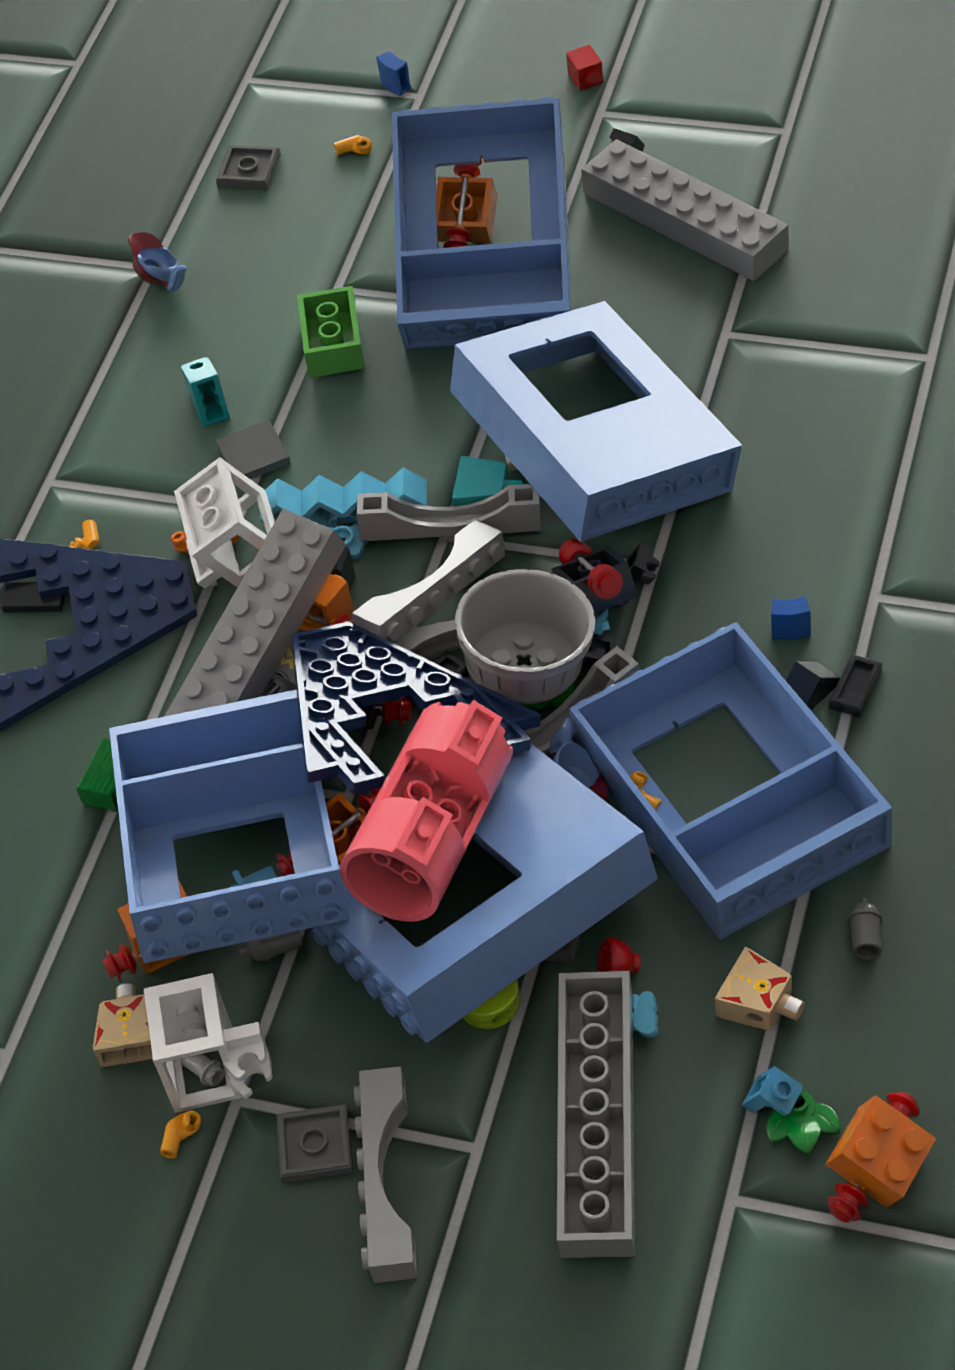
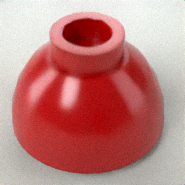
M607 937L602 942L597 957L598 972L629 971L630 975L639 972L641 965L639 953H633L624 941L617 938Z

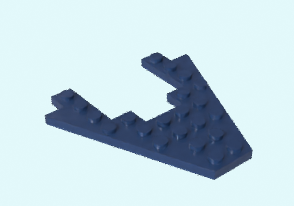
M0 538V583L37 576L38 591L41 598L61 593L62 595L70 593L75 634L45 640L48 657L47 665L0 674V731L197 617L188 563L186 561L59 546L51 543L43 544Z
M351 622L292 634L293 663L305 773L308 783L337 776L352 794L365 793L369 790L381 788L384 783L383 773L346 732L366 727L367 715L360 708L380 702H390L406 696L422 711L437 702H440L442 706L456 707L458 702L470 705L475 700L502 717L500 725L506 731L504 738L508 746L513 747V755L530 750L531 738L523 730L540 726L541 715L536 711Z

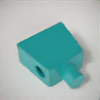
M204 357L182 365L181 369L189 396L203 427L230 418L218 374L209 358ZM211 396L214 400L210 404H205L203 398Z
M460 456L452 495L453 506L467 505L484 500L508 485H522L524 481L509 480L507 465L504 462Z

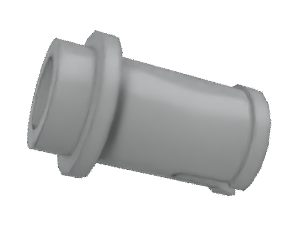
M204 1054L181 1059L182 1066L200 1078L201 1084L205 1086H217L224 1078L225 1071L221 1062L210 1060Z

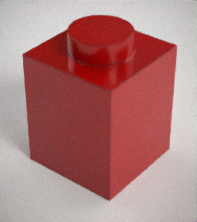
M590 44L566 52L568 74L580 91L604 83L602 61Z

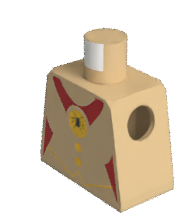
M745 947L715 996L716 1016L719 1018L770 1030L780 1014L797 1021L803 1012L805 1002L791 996L792 976L788 972Z
M133 984L119 985L116 988V999L103 1001L99 1004L93 1051L101 1068L153 1059L144 994L137 995L136 986Z

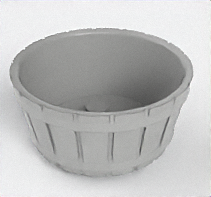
M515 569L490 575L485 580H480L468 590V593L463 595L457 606L458 609H456L455 625L458 642L465 656L467 670L475 683L517 703L534 704L557 697V695L565 692L576 680L581 671L584 656L592 643L595 629L593 607L588 598L586 599V595L577 586L572 585L570 581L555 574L552 575L549 572ZM517 657H531V665L527 666L523 664L521 666H518Z

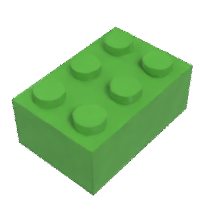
M353 286L297 295L303 350L309 378L365 369Z

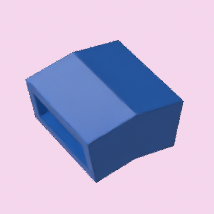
M391 51L376 57L381 83L388 91L402 96L411 88L407 62L397 58Z
M806 596L790 600H772V639L794 640L811 636V611Z

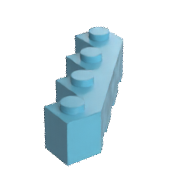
M404 467L386 483L361 471L344 487L318 475L302 491L278 478L265 490L275 521L284 508L318 524L333 528L337 527V524L358 523V494L388 492L400 499L427 506V479ZM260 512L259 521L264 523Z

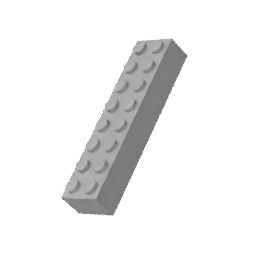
M617 139L581 168L583 193L752 281L761 276L789 250L788 224Z
M284 508L282 509L164 717L261 697L292 642V634L298 632L346 546L334 530Z
M629 971L559 973L557 1244L561 1258L635 1256L632 986Z

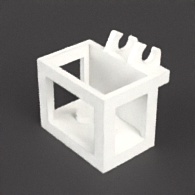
M219 457L174 491L187 537L185 541L196 581L203 588L209 585L217 586V579L220 577L238 587L251 563L241 571L239 570L230 539L235 535H239L254 547L260 549L275 523L266 491ZM234 485L246 494L238 499ZM258 502L267 535L243 517L242 512Z
M213 973L144 988L153 1062L175 1113L239 1098L247 1099L253 1092L251 1088L245 1085V1082L252 1074H262L267 1082L272 1079L271 1057L259 1022L232 1028ZM218 1050L224 1065L226 1085L186 1094L181 1058Z

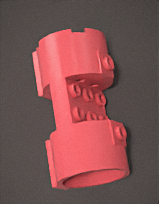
M475 700L470 705L458 702L456 707L442 706L440 702H437L423 710L340 864V875L344 885L353 897L365 907L384 917L406 922L424 920L435 913L512 759L513 747L508 746L504 738L506 731L500 725L501 716Z

